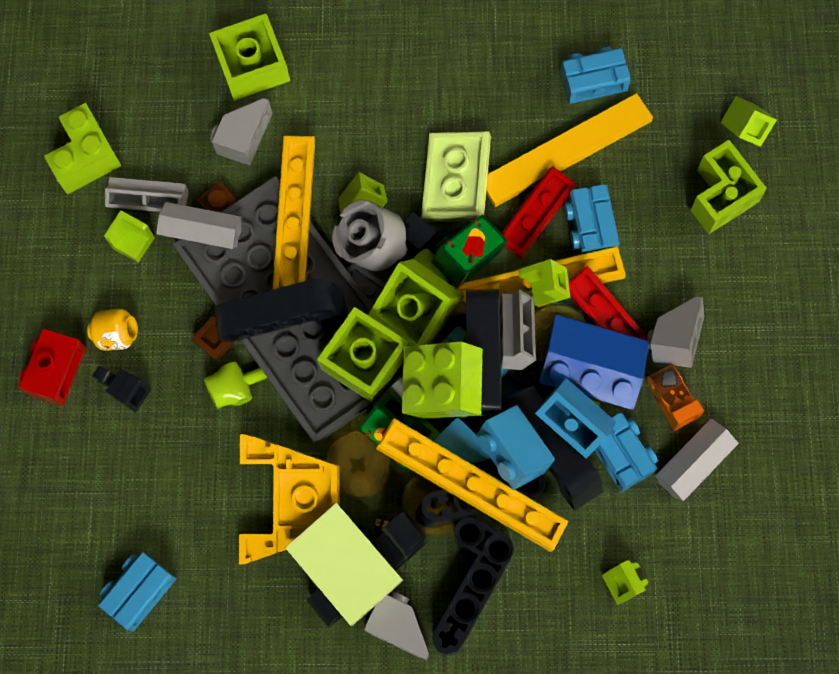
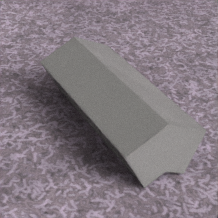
M109 177L108 186L105 188V207L161 212L165 202L187 206L189 191L186 184Z
M165 202L159 214L156 234L234 249L238 246L239 236L242 231L241 216Z
M518 289L513 294L502 293L501 369L523 370L536 361L534 297Z
M711 418L656 475L658 482L673 498L684 501L739 443L725 427Z

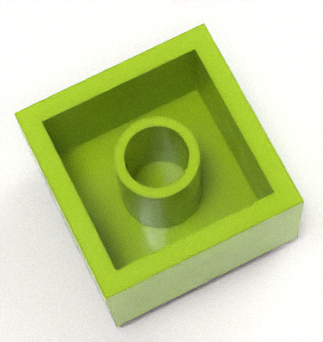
M267 13L209 33L234 101L290 81L286 62Z
M406 260L398 263L368 316L409 341V346L435 344L463 299L464 294L416 260Z
M354 307L320 354L317 362L323 372L374 404L404 362V347L409 346V341Z
M465 342L404 347L402 413L424 419L480 416L483 349Z

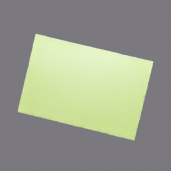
M489 131L429 133L421 219L425 222H465L468 219H471L473 222L480 215H484L491 143Z
M337 503L286 547L287 551L350 626H353L403 581Z

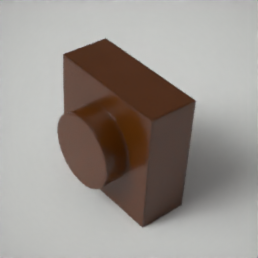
M221 181L197 198L198 204L203 209L220 213L238 201Z
M214 316L192 337V341L216 362L235 342L218 340L216 318Z

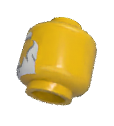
M124 309L100 310L94 314L91 322L88 324L87 333L89 339L93 341L99 350H124L130 347L136 339L138 325L136 319Z

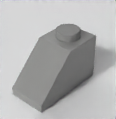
M263 98L223 115L220 124H216L211 133V142L217 155L249 166L251 165L273 114L269 100Z
M695 297L657 318L655 329L650 330L647 337L649 341L648 349L652 351L653 363L692 368L705 317L703 297Z
M391 591L389 596L386 595L375 605L364 631L427 661L429 652L413 608L407 605L409 598Z

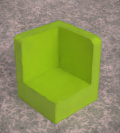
M736 96L721 120V124L737 137L761 147L777 119L758 105Z
M358 172L338 199L340 213L351 203L360 200L384 207L387 203L384 185Z
M123 211L119 212L104 235L112 249L138 263L155 238L147 224Z
M548 259L518 270L519 277L531 282L535 306L542 307L570 298L567 268L556 261Z

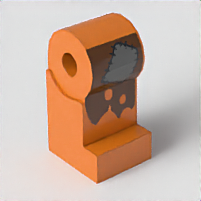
M669 365L647 376L649 387L656 397L655 400L673 431L701 417L704 409L698 400H694L681 375L673 365Z

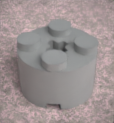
M360 200L348 205L339 215L343 218L339 226H334L332 240L336 253L346 261L370 271H382L405 256L407 251L405 244L406 229L398 214L377 204Z

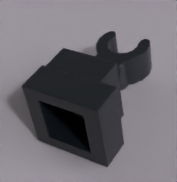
M412 212L405 220L408 225L405 242L407 251L399 262L409 260V255L413 248L418 252L425 248L429 249L439 239L437 232L415 212Z
M99 365L92 375L98 379V382L108 387L105 391L135 413L151 391V388L143 380L122 369L115 375Z

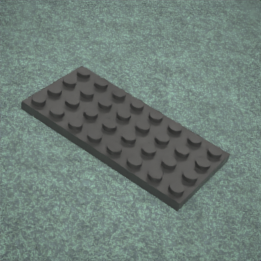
M276 176L221 212L241 216L242 231L236 248L229 249L183 239L173 244L178 254L216 306L270 291L273 288L280 181ZM310 222L306 281L317 278L331 280L343 288L347 316L354 307L368 315L373 305ZM311 321L242 339L243 345L315 445L373 405L323 372L317 362L318 357L342 324L322 326ZM404 362L381 395L403 377Z

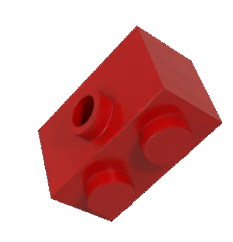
M42 329L40 337H36L32 344V356L29 364L20 373L19 389L29 396L64 406L87 348L78 339Z

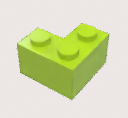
M86 103L59 116L71 142L44 157L67 195L121 167L119 160Z
M727 140L703 156L697 171L710 188L696 197L690 211L706 232L711 234L759 203L767 189L730 140Z

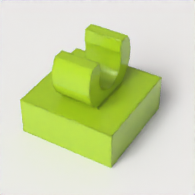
M630 560L602 575L617 605L645 591L644 587L648 584V580L644 579L641 581L635 571L640 567L638 563L631 564Z

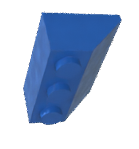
M555 314L536 374L538 382L556 388L567 378L587 397L634 410L644 379L649 341Z

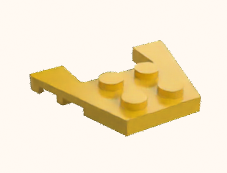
M240 434V464H272L274 467L273 533L239 534V564H246L287 550L286 547L335 503L340 506V465L248 434Z

